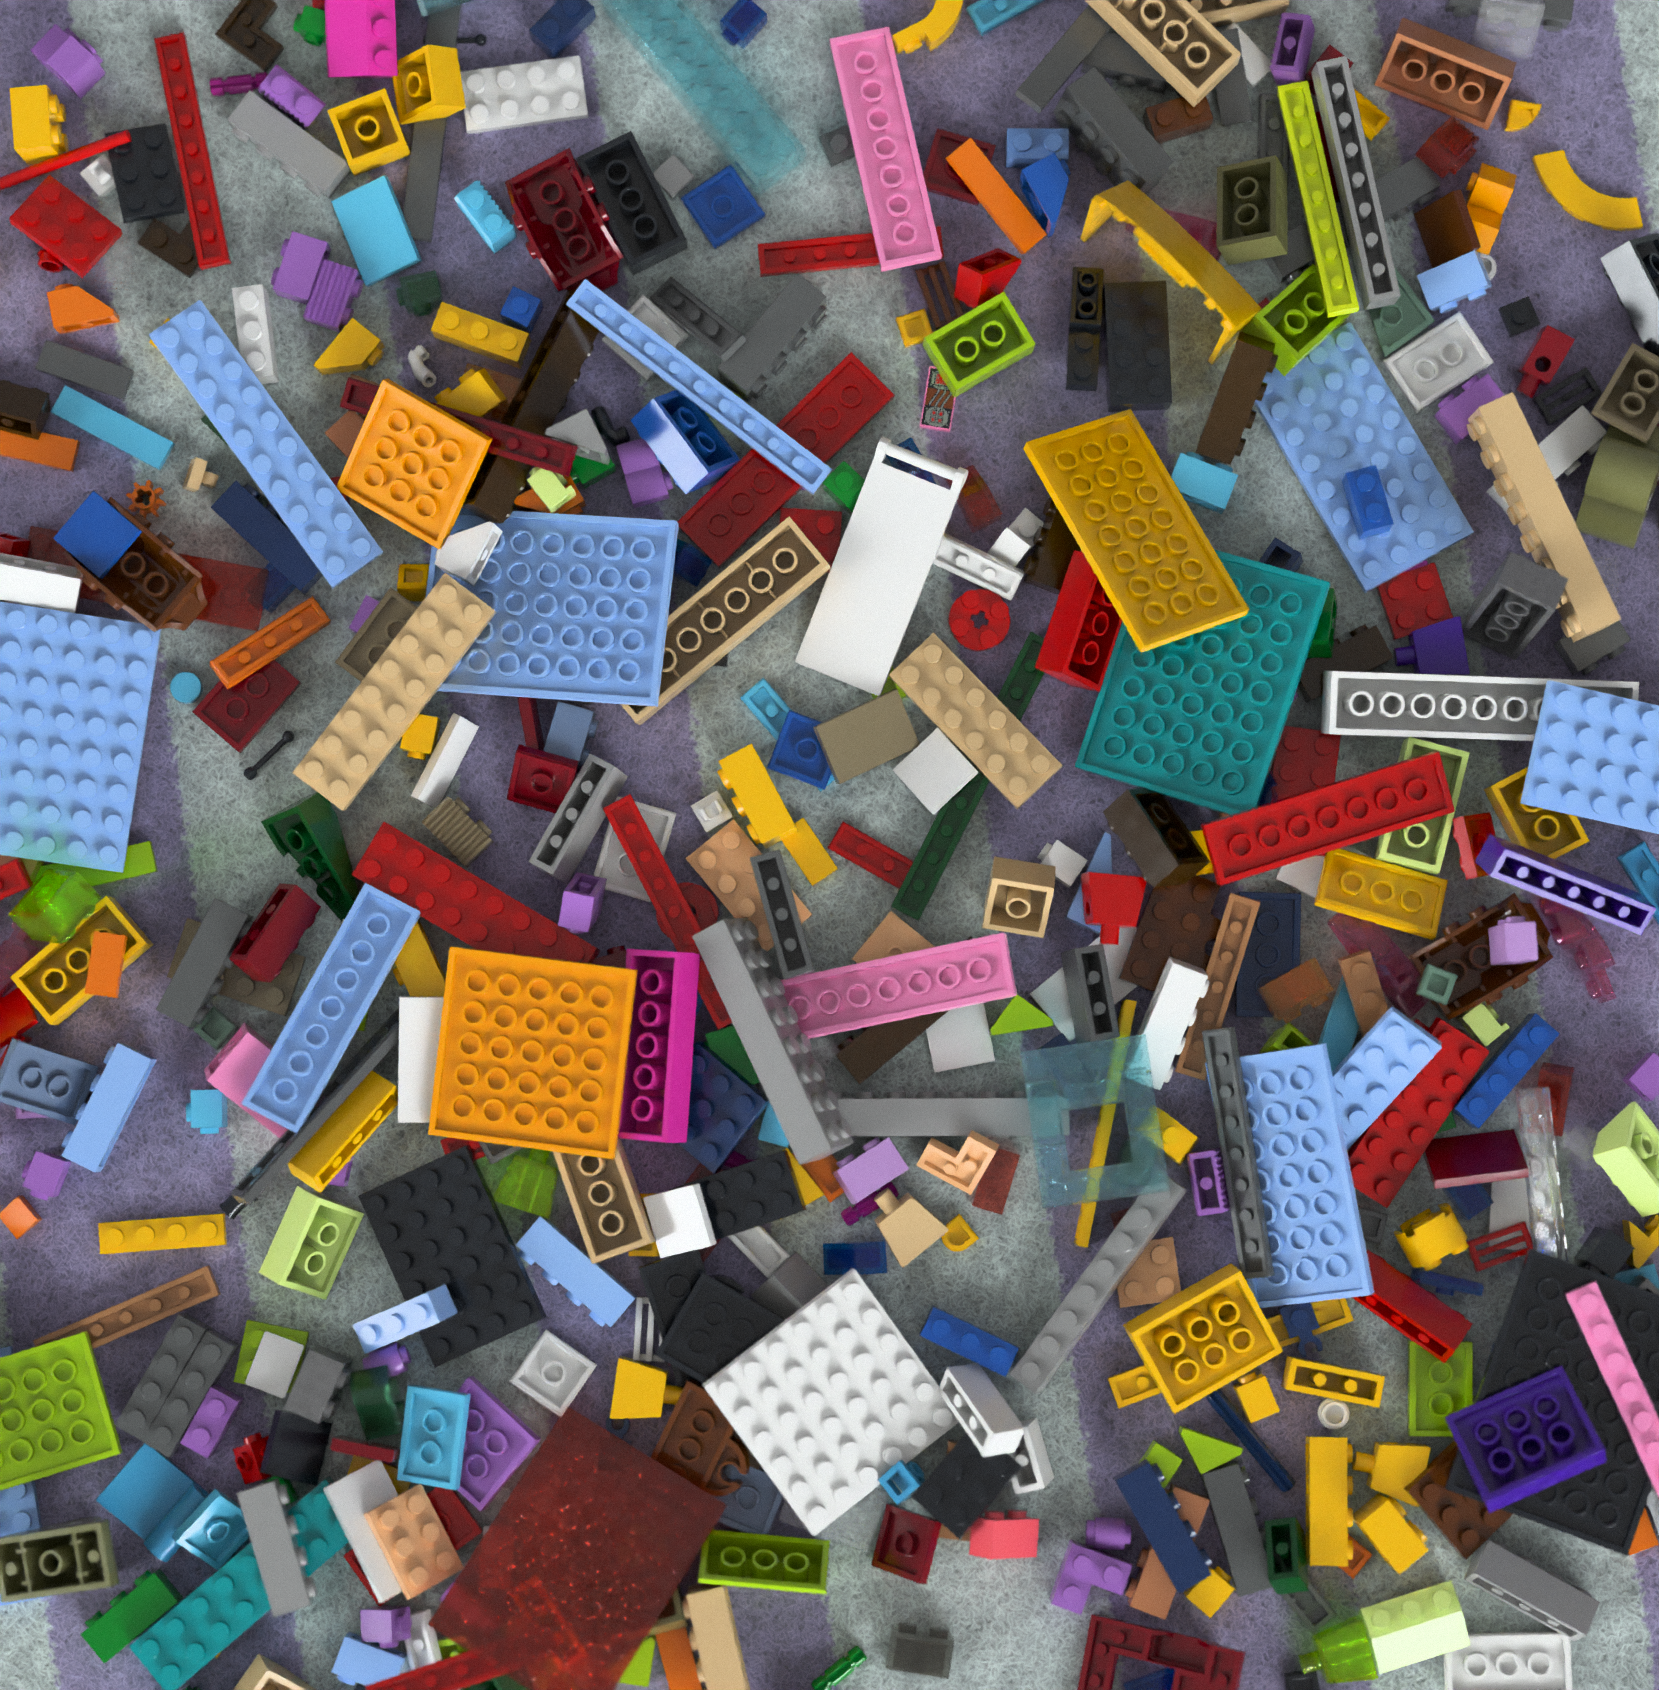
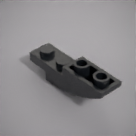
M1073 267L1066 358V390L1097 391L1104 269Z

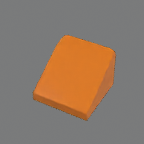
M23 1195L17 1196L0 1212V1219L16 1239H19L42 1220Z

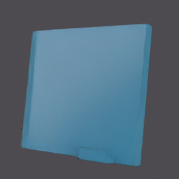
M144 1443L96 1498V1501L144 1539L145 1547L154 1556L167 1563L181 1547V1545L176 1543L172 1535L210 1494L163 1454Z

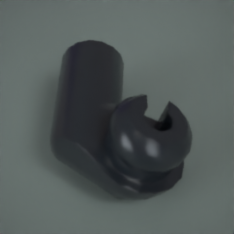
M599 406L591 411L599 433L613 446L630 441L626 427L621 426L616 430L614 429L605 407Z

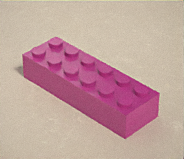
M627 949L625 968L638 971L618 1138L663 1143H687L700 954Z

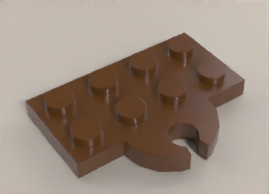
M1195 875L1185 884L1152 887L1119 979L1154 992L1169 956L1202 968L1206 972L1210 956L1205 952V944L1209 940H1216L1221 920L1210 914L1220 885Z
M692 1378L686 1382L635 1489L689 1520L694 1516L704 1493L714 1497L726 1496L736 1491L744 1483L740 1479L728 1478L724 1472L725 1465H734L739 1473L746 1475L750 1468L749 1456L745 1447L733 1436L735 1429L701 1383Z

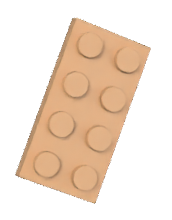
M733 819L691 853L686 860L734 918H748L755 925L759 935L757 939L762 949L768 952L774 947V943L750 861L751 857L761 855L762 853ZM792 890L802 924L812 916V913Z

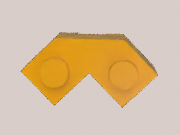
M1484 163L1481 164L1478 173L1472 172L1469 177L1466 190L1470 192L1466 205L1481 248L1475 251L1489 255L1500 230L1502 215L1514 190L1517 175Z

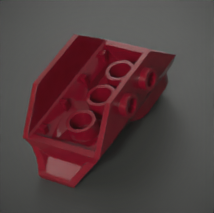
M570 147L505 181L511 205L515 211V214L512 215L513 221L520 232L525 231L529 239L525 244L533 259H539L558 291L578 289L585 279L602 292L618 283V266L624 257L606 222L610 220V216L602 202L597 204L593 193L597 192L595 185L589 175L583 176Z

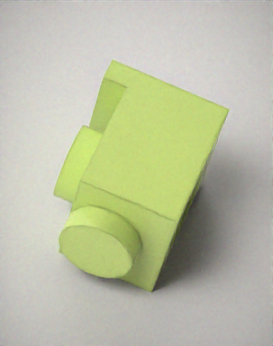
M534 467L529 472L531 477L527 479L528 484L551 513L556 512L576 496V492L571 485L567 488L564 487L568 482L563 475L538 467Z
M1483 1003L1463 1012L1457 1017L1471 1037L1483 1047L1488 1046L1510 1028L1507 1023L1499 1024L1496 1021L1499 1018L1497 1012L1490 1005H1483Z

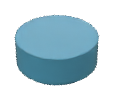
M181 672L172 679L170 691L172 696L179 702L190 704L200 698L203 692V685L195 674Z

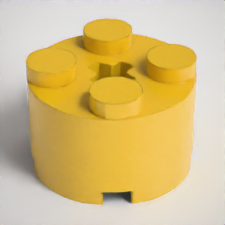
M1449 1203L1439 1204L1440 1211L1432 1213L1430 1209L1420 1212L1400 1225L1402 1232L1396 1230L1393 1232L1412 1267H1423L1425 1271H1429L1442 1263L1440 1258L1449 1253L1456 1255L1468 1248L1466 1242L1468 1237Z

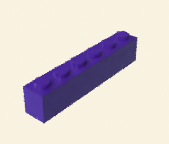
M1489 834L1475 860L1491 877L1639 935L1643 934L1657 909L1638 892L1492 834Z

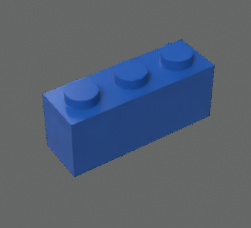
M933 1305L919 1332L920 1336L1006 1377L1019 1350L1018 1346Z

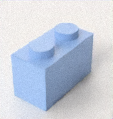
M1475 250L1417 275L1430 310H1439L1440 314L1457 308L1456 302L1468 297L1469 301H1473L1487 294L1485 290L1492 287L1480 253Z
M348 1632L344 1637L331 1673L337 1674V1679L343 1683L355 1685L358 1682L367 1686L399 1675L407 1653L394 1648H380L378 1642H361V1636Z

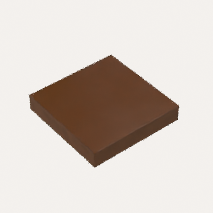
M1461 189L1448 193L1414 213L1432 268L1481 248Z

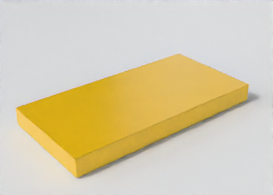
M1339 848L1325 853L1314 905L1434 940L1437 935L1448 880Z

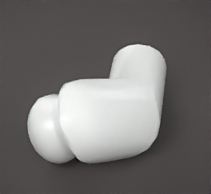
M418 345L413 351L410 350L408 360L414 377L425 387H432L436 383V376L423 363L429 359L430 354L422 345Z

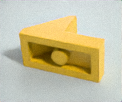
M1653 1214L1645 1223V1233L1630 1221L1622 1220L1624 1240L1635 1247L1627 1259V1264L1631 1268L1640 1269L1658 1247V1214Z

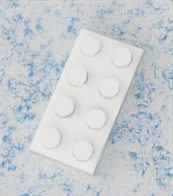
M580 55L460 72L466 108H464V115L468 134L589 118Z

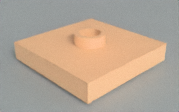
M890 911L852 960L856 963H862L935 946Z

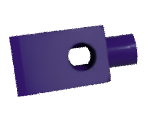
M1460 616L1414 630L1408 636L1409 646L1393 649L1396 667L1412 664L1414 674H1470Z

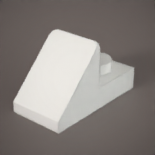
M1025 507L1014 522L1002 532L988 551V554L1017 567L1035 545L1033 543L1035 533L1040 526L1043 527L1044 522Z

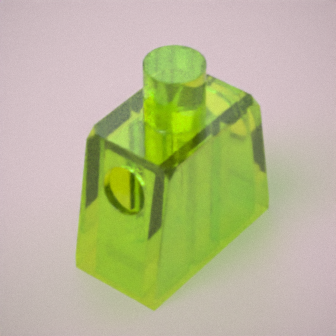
M531 1148L528 1158L518 1154L515 1155L493 1196L495 1202L548 1219L551 1218L559 1168L546 1164L550 1151Z
M1358 1615L1312 1635L1315 1651L1298 1655L1303 1674L1321 1669L1323 1679L1329 1684L1378 1679L1364 1623Z

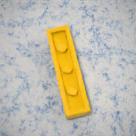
M225 1213L98 1223L100 1254L227 1245Z

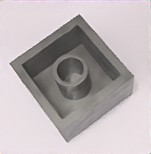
M320 1345L309 1349L284 1409L318 1424L326 1418L329 1419L331 1415L334 1416L341 1402V1398L337 1397L338 1392L344 1386L347 1387L354 1372V1369L350 1368L352 1359Z

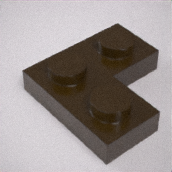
M240 0L215 33L218 39L264 72L268 71L284 50V47L261 30L278 8L277 4L272 0Z
M154 218L138 241L139 246L191 278L199 266L190 220L179 234Z

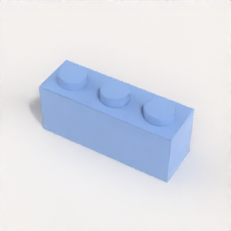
M446 1284L363 1319L353 1324V1327L366 1354L439 1323L458 1312Z

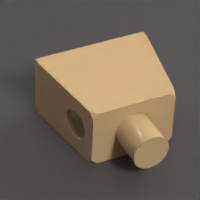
M886 1188L874 1198V1201L883 1211L874 1221L902 1268L949 1231L941 1220L910 1193H906L900 1199H897L890 1189Z

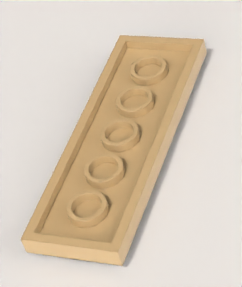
M934 632L889 674V678L1016 809H1019L1062 768V764Z

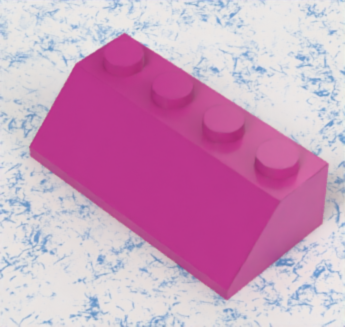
M324 0L327 78L387 79L398 76L395 0Z

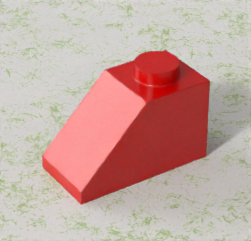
M997 248L959 263L954 297L965 302L970 308L980 306L1003 292L1021 265V259Z

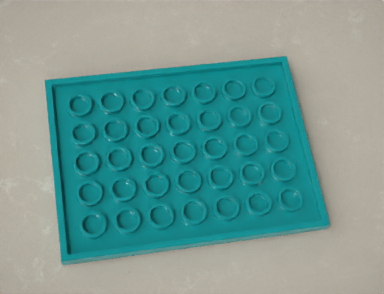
M1215 550L1249 608L1246 616L1144 652L1139 651L1122 621L1075 767L1232 815L1259 806L1331 584L1328 581Z

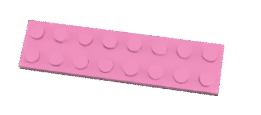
M889 26L829 39L881 272L942 259Z
M1005 933L781 980L785 988L784 996L788 1005L792 1006L798 1015L797 1024L801 1032L808 1039L1017 996L1007 935Z

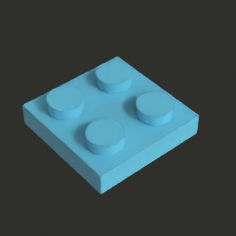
M215 1488L174 1532L172 1537L176 1543L219 1570L248 1539L249 1533L241 1506Z

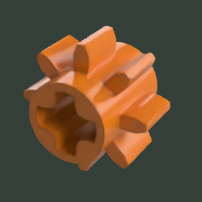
M147 480L145 486H140L135 482L134 487L136 489L133 493L126 494L133 502L128 509L131 512H136L140 509L139 513L145 518L147 513H152L158 517V508L166 506V503L159 497L164 493V490L161 487L153 490V482L151 480ZM144 494L150 496L149 505L142 503L144 501L142 498Z

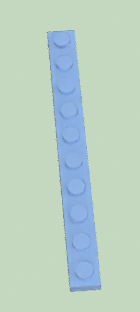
M585 279L566 303L569 308L812 495L832 471L824 462Z

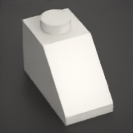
M489 521L450 535L443 547L437 549L434 564L442 571L475 586L503 531Z

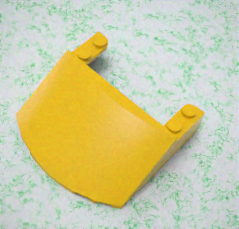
M1129 180L1097 194L1091 201L1081 239L1086 242L1112 215L1120 223L1124 221L1136 227L1134 234L1139 238L1138 245L1183 288L1186 285L1190 288L1196 285L1207 297L1203 303L1210 310L1216 307L1224 317L1220 322L1224 330L1208 359V362L1213 365L1237 341L1240 331L1244 330L1262 308L1201 244Z

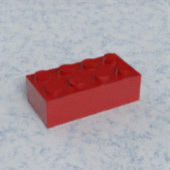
M1074 550L1035 668L1070 686L1100 692L1122 619L1081 551Z

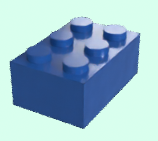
M677 390L653 398L630 420L636 427L639 436L648 443L655 453L657 460L665 466L673 477L674 483L685 494L718 481L740 461L707 414Z

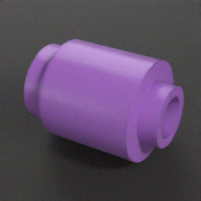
M397 1341L368 1353V1357L362 1359L366 1374L371 1382L376 1380L382 1382L408 1371V1364L412 1362L406 1345L400 1346Z
M1094 1517V1520H1086V1545L1093 1546V1549L1124 1550L1125 1544L1131 1543V1525H1125V1518Z

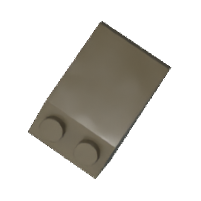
M1632 343L1591 414L1636 439L1647 443L1659 422V357Z

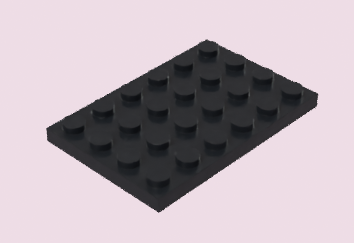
M469 1144L358 1196L404 1300L407 1301L446 1284L458 1313L419 1331L434 1367H438L547 1317Z

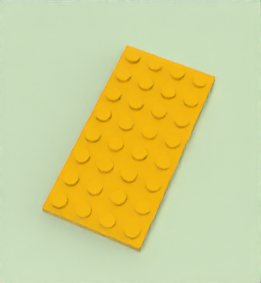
M1131 409L1026 442L1023 450L1140 652L1246 616L1249 611L1246 602Z

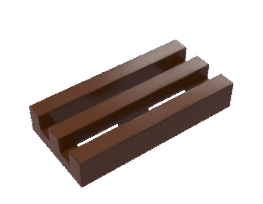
M945 261L938 262L934 266H927V268L922 270H915L936 330L964 315L959 300L954 297L955 289ZM938 271L942 274L956 316L952 317L936 275ZM926 275H929L945 317L944 320L940 321L924 278Z

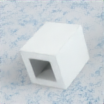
M1056 840L1053 845L1047 842L1037 857L1041 860L1040 864L1056 866L1055 879L1068 888L1088 861L1059 840Z

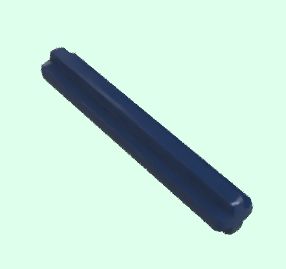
M1217 1389L1207 1395V1401L1279 1489L1284 1493L1292 1489L1296 1484L1295 1480L1220 1389Z

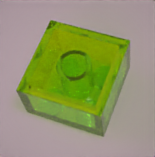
M47 869L11 910L8 916L32 940L62 944L71 939L76 932L75 928L94 912L95 904L101 896L78 872Z

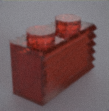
M1451 116L1426 140L1415 156L1443 179L1449 172L1455 175L1475 155L1477 150L1474 146L1479 141V136H1475L1474 132H1470V128H1465V124H1461L1460 120H1456V116Z

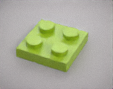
M248 1319L246 1321L234 1382L245 1384L264 1332L268 1331L304 1345L287 1393H290L303 1365L310 1332Z

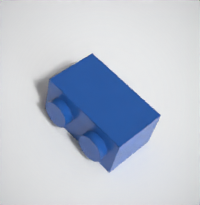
M1373 465L1347 472L1342 480V485L1359 540L1389 532L1394 522L1377 466Z

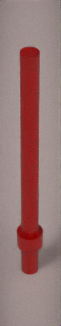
M124 130L0 177V191L131 142V135L128 130Z

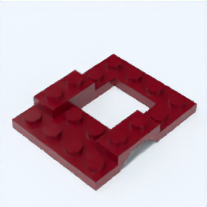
M1091 1614L1077 1690H1112L1118 1655L1174 1668L1172 1690H1238L1245 1651L1161 1628L1154 1629L1099 1614Z

